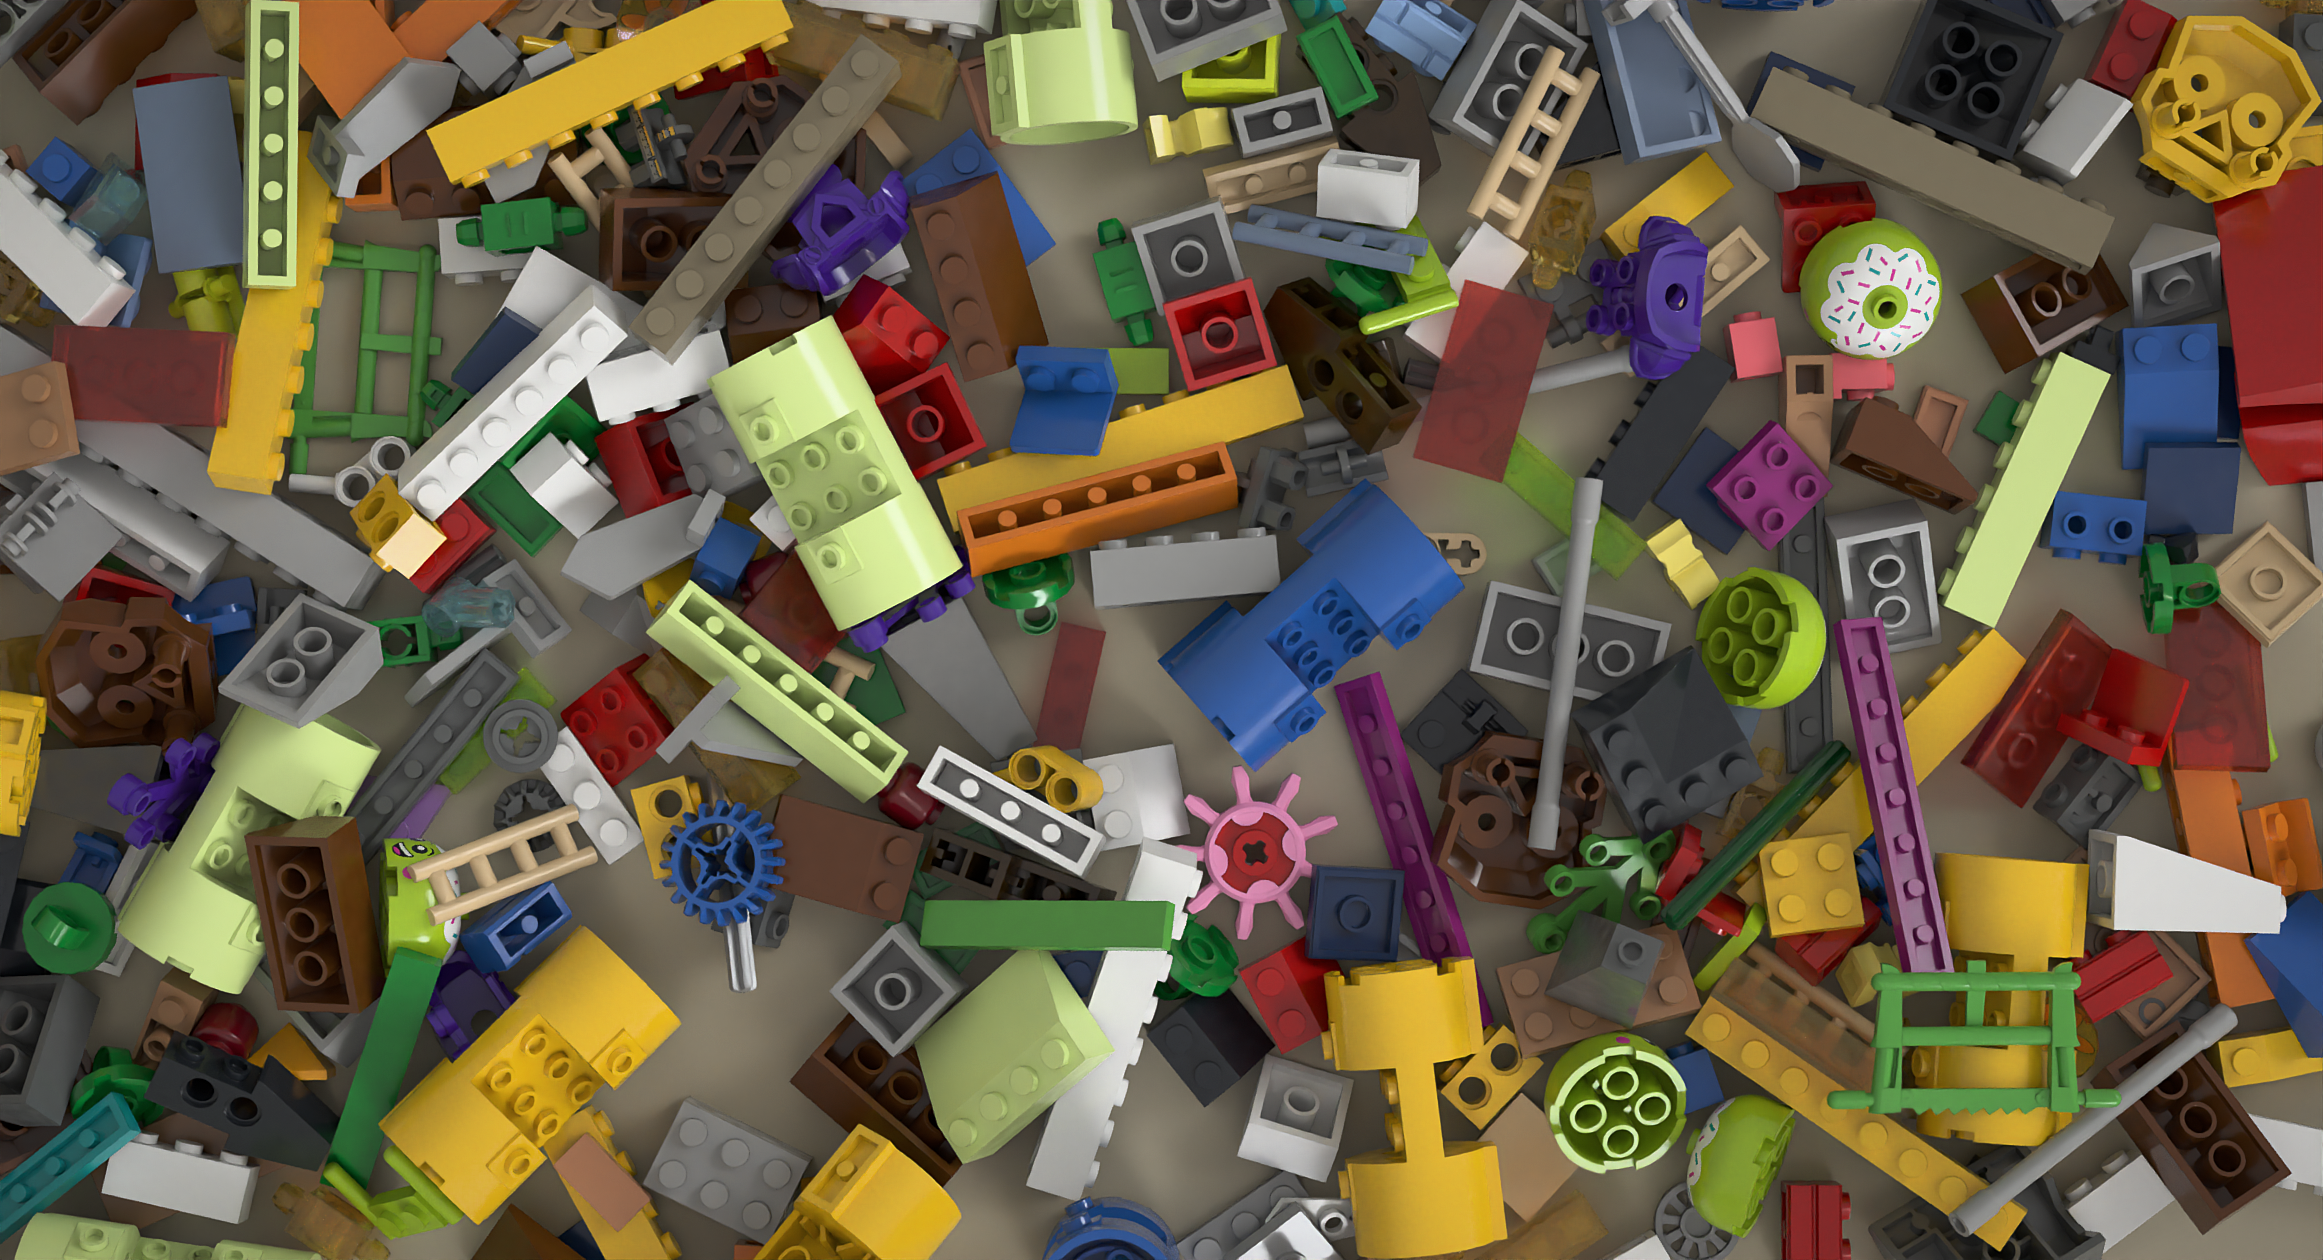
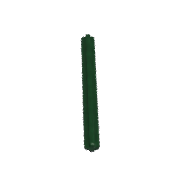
M1840 740L1828 742L1661 911L1660 917L1670 930H1682L1850 760L1851 751L1846 748L1845 743Z

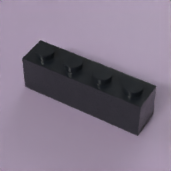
M1701 345L1700 351L1691 353V359L1686 361L1680 370L1672 373L1665 379H1659L1656 384L1648 381L1633 402V404L1639 407V410L1630 423L1625 419L1621 420L1608 440L1609 443L1614 445L1613 449L1605 461L1597 457L1584 478L1603 480L1600 506L1627 524L1634 522L1735 370L1733 366Z

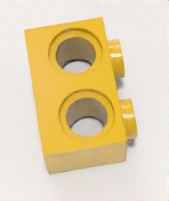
M387 473L349 513L359 528L355 532L356 536L371 549L369 553L371 559L386 572L390 573L395 568L408 579L447 539L435 521L432 522L398 494V481Z
M689 775L630 790L654 879L672 875V870L661 869L659 865L660 861L671 860L672 852L663 850L661 846L664 842L672 843L675 838L669 828L672 825H678L686 829L682 814L692 812L698 817V805L705 803L699 782L691 783ZM667 790L675 791L682 800L680 812L673 817L663 814L659 807V799ZM711 829L701 839L714 844ZM692 855L691 869L701 867L699 860Z
M1501 1022L1495 1028L1491 1025L1482 1028L1485 1052L1470 1054L1463 1061L1459 1058L1453 1059L1438 1076L1443 1082L1437 1089L1479 1130L1497 1114L1544 1064L1537 1056L1522 1060L1514 1034ZM1502 1043L1512 1045L1515 1050L1513 1063L1506 1068L1493 1066L1491 1052L1494 1047ZM1468 1077H1477L1483 1083V1093L1475 1101H1465L1459 1096V1086Z

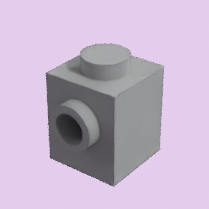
M480 20L446 51L452 62L461 69L458 81L474 97L481 91L489 101L494 100L498 95L500 97L506 95L523 68L516 59L522 53L503 32L496 38Z

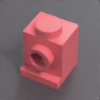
M1841 353L1828 354L1833 357V403L1842 399V393H1847V401H1862L1865 397L1872 399L1875 393L1893 391L1895 384L1893 363H1887V358L1862 360Z

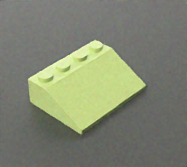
M1018 950L914 1043L937 1125L962 1164L993 1155L1115 1051L1049 950Z

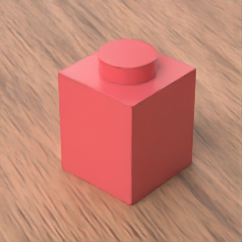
M1761 311L1734 315V323L1728 324L1723 328L1728 364L1735 368L1730 376L1731 383L1777 376L1782 373L1783 367L1775 317L1762 319Z

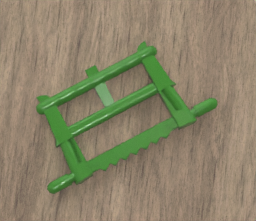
M365 240L364 246L333 241L332 260L329 266L323 265L324 268L364 270L354 413L313 410L320 308H313L310 321L314 325L313 343L310 351H303L300 366L304 367V383L301 393L293 395L294 408L291 410H294L295 414L294 427L291 436L287 437V439H293V443H290L289 475H306L309 450L307 438L351 436V443L361 439L394 436L406 438V441L415 447L423 442L424 437L431 438L433 436L432 426L425 420L426 403L422 400L420 392L428 383L429 356H442L443 338L431 337L435 272L441 270V256L437 255L434 246L425 244L417 252L378 246L368 240ZM322 268V272H321L320 281H322L323 268ZM383 271L417 273L413 336L378 334ZM377 351L411 354L407 416L373 414Z
M1966 960V972L1900 973L1893 965L1880 963L1881 973H1876L1871 978V986L1874 990L1878 991L1874 1037L1869 1046L1876 1048L1871 1093H1865V1090L1832 1091L1827 1096V1104L1832 1109H1865L1869 1107L1868 1112L1872 1114L1901 1112V1108H1913L1920 1115L1931 1108L1935 1115L1948 1108L1955 1115L1966 1108L1973 1115L1984 1108L1990 1115L2002 1108L2008 1115L2017 1108H2020L2024 1114H2027L2036 1107H2047L2050 1111L2069 1113L2080 1112L2079 1105H2083L2084 1108H2113L2121 1103L2122 1097L2116 1089H2083L2078 1091L2074 1047L2081 1045L2076 1031L2074 990L2080 987L2081 977L2076 972H2071L2072 962L2058 964L2053 968L2052 972H1986V960ZM2001 990L2049 991L2048 1026H1983L1985 992ZM1902 991H1966L1965 1026L1902 1027ZM2048 1045L2046 1088H1902V1046Z

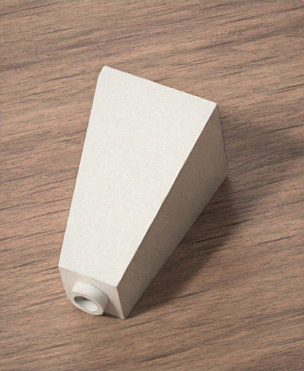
M536 246L498 314L506 306L539 328L544 329L591 283L626 313L627 327L644 307L617 291L610 290L603 283ZM628 328V336L612 352L643 343L636 339Z
M2089 829L2088 864H2090L2086 910L2087 922L2113 930L2280 934V922H2283L2286 916V900L2284 895L2281 894V886L2128 836L2098 829Z

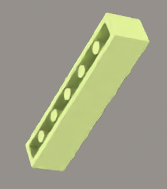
M250 0L245 6L242 288L290 290L296 287L299 2Z
M2062 352L2050 353L2048 359L2041 358L2031 378V382L2036 384L2029 401L2025 399L2021 401L2013 416L2012 425L2017 426L2011 442L2007 443L2004 441L1999 447L1992 465L1997 468L1996 474L1990 485L1985 483L1981 487L1973 505V508L1978 510L1971 527L1964 526L1957 538L1954 550L1959 552L1952 569L1947 567L1944 569L1937 582L1936 593L1940 594L1937 600L1938 605L1982 625L1995 628L2111 374Z
M691 580L668 600L645 632L714 687L728 675L740 687L739 691L731 698L734 703L863 804L887 786L908 754L906 749Z

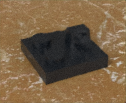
M1460 669L1400 735L1404 742L1442 776L1444 764H1448L1470 751L1484 737L1485 730L1525 736L1529 731L1463 669Z

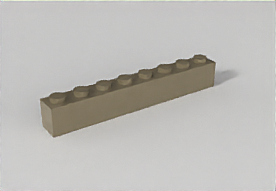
M862 33L628 326L636 339L673 366L902 77L899 62Z
M1784 66L1783 70L1776 67L1772 68L1750 117L1759 120L1781 134L1788 144L2083 275H2086L2093 268L2116 218L2106 213L2107 207L2089 198H2081L2079 202L2063 195L2064 188L2052 181L2039 179L2036 183L2020 176L2022 170L2009 162L1996 160L1995 164L1986 161L1977 157L1979 154L1977 149L1963 142L1953 141L1952 145L1935 138L1937 133L1925 125L1911 122L1910 126L1893 120L1894 114L1882 106L1869 103L1866 108L1850 101L1851 94L1839 87L1826 85L1825 89L1816 86L1808 82L1809 76L1798 69Z

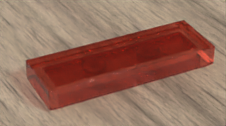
M1061 622L1036 731L1038 740L1034 742L1033 747L1052 745L1061 751L1080 748L1106 637L1105 631Z

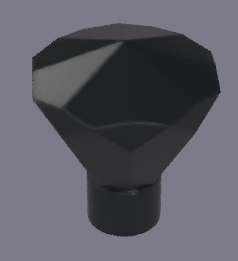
M2186 532L2167 537L2158 534H2151L2148 544L2163 542L2170 565L2191 564L2199 557L2198 534L2196 532Z

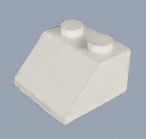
M2080 78L2076 79L2068 87L2060 83L2043 104L2049 109L2039 123L2032 119L2024 128L2019 140L2021 147L2013 157L2038 177H2048L2063 186L2079 175L2133 104L2126 98Z
M1174 743L1083 760V764L1097 772L1103 782L1104 791L1102 798L1097 805L1092 807L1095 829L1107 839L1101 851L1141 844L1143 836L1154 840H1162L1191 834L1186 807L1183 802L1184 796Z
M1266 1054L1246 1118L1237 1156L1326 1183L1339 1149L1354 1080Z

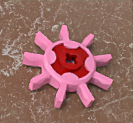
M1242 765L1233 766L1231 783L1237 800L1235 805L1229 807L1221 814L1210 808L1203 798L1190 793L1186 796L1183 802L1191 814L1204 820L1210 827L1206 835L1205 844L1200 846L1180 844L1176 846L1197 853V861L1205 862L1211 877L1209 883L1198 890L1195 898H1190L1186 908L1192 914L1205 909L1214 897L1224 892L1226 895L1239 901V911L1235 920L1237 939L1247 940L1253 928V909L1256 903L1275 900L1281 907L1285 920L1296 930L1305 925L1302 911L1291 899L1289 890L1300 876L1311 878L1313 863L1305 860V841L1314 836L1329 833L1338 823L1334 815L1319 816L1304 825H1297L1294 819L1287 813L1290 801L1298 793L1300 776L1291 773L1281 783L1279 792L1272 803L1253 801L1250 796L1247 773ZM1260 840L1264 843L1262 850L1267 855L1263 861L1255 859L1251 864L1246 862L1247 853L1243 846L1247 842L1254 845Z

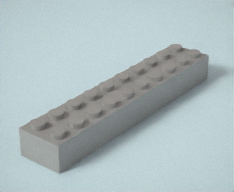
M0 321V377L52 361L65 363L77 437L80 442L79 449L82 454L100 464L103 462L111 467L114 464L118 465L119 469L116 475L138 488L142 486L149 491H152L153 488L158 490L159 492L155 497L156 500L178 513L182 511L187 515H191L193 512L198 516L194 523L216 537L222 536L228 540L233 537L237 540L233 548L256 562L260 560L266 564L270 561L277 565L273 573L294 586L300 585L304 588H307L308 585L316 589L312 596L314 599L345 613L348 608L361 611L364 609L386 574V571L369 556L370 550L272 490L271 495L215 487L207 473L211 454L210 450L12 326Z

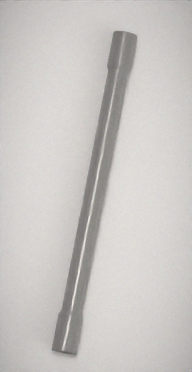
M1630 344L1614 351L1416 398L1422 409L1413 423L1616 373L1633 372L1629 363ZM1335 416L1303 423L1309 450L1346 442L1353 438Z
M1576 477L1571 509V535L1536 801L1532 807L1527 847L1555 850L1560 817L1559 799L1594 532L1599 519L1603 480L1584 477Z
M2223 1003L2217 1004L2194 1022L2187 1032L2114 1088L2120 1092L2122 1097L2121 1103L2117 1107L2088 1108L1990 1186L1979 1190L1952 1211L1948 1217L1953 1228L1963 1237H1968L1994 1217L2002 1206L2197 1053L2209 1048L2236 1027L2238 1020L2235 1013Z

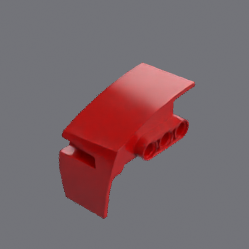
M2323 165L2285 170L2274 186L2248 190L2227 199L2211 202L2216 236L2220 241V262L2235 372L2233 373L2243 437L2250 457L2269 486L2323 481Z

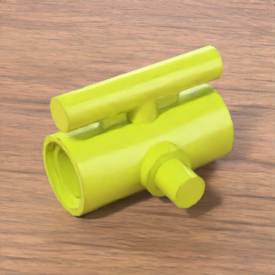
M234 267L172 273L178 294L175 300L169 304L168 310L174 318H186L194 347L217 344L233 337L238 339L245 303Z

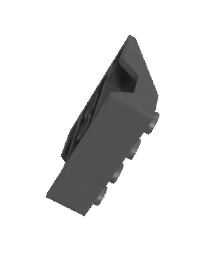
M2002 1145L1967 1166V1168L1992 1184L2032 1152L2027 1146ZM2048 1171L2013 1198V1200L2028 1209V1211L2001 1251H1998L1974 1233L1968 1237L1960 1235L1951 1225L1948 1215L1920 1196L1868 1227L1871 1237L1885 1260H2101L2106 1239L2100 1232L2086 1231L2069 1214L2061 1201L2053 1176Z

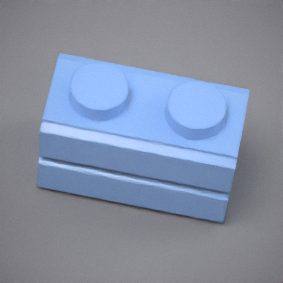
M1383 0L1365 32L1373 37L1374 43L1380 49L1391 53L1397 52L1411 61L1412 67L1419 74L1426 77L1434 76L1442 81L1477 24L1440 0Z

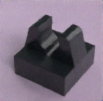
M2099 325L2089 330L2084 342L2077 340L2068 344L2064 353L2111 375H2114L2121 357L2108 352L2115 332Z

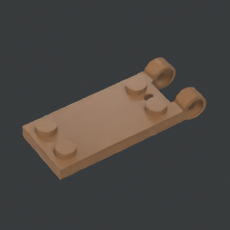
M52 361L0 377V476L80 454L65 363Z

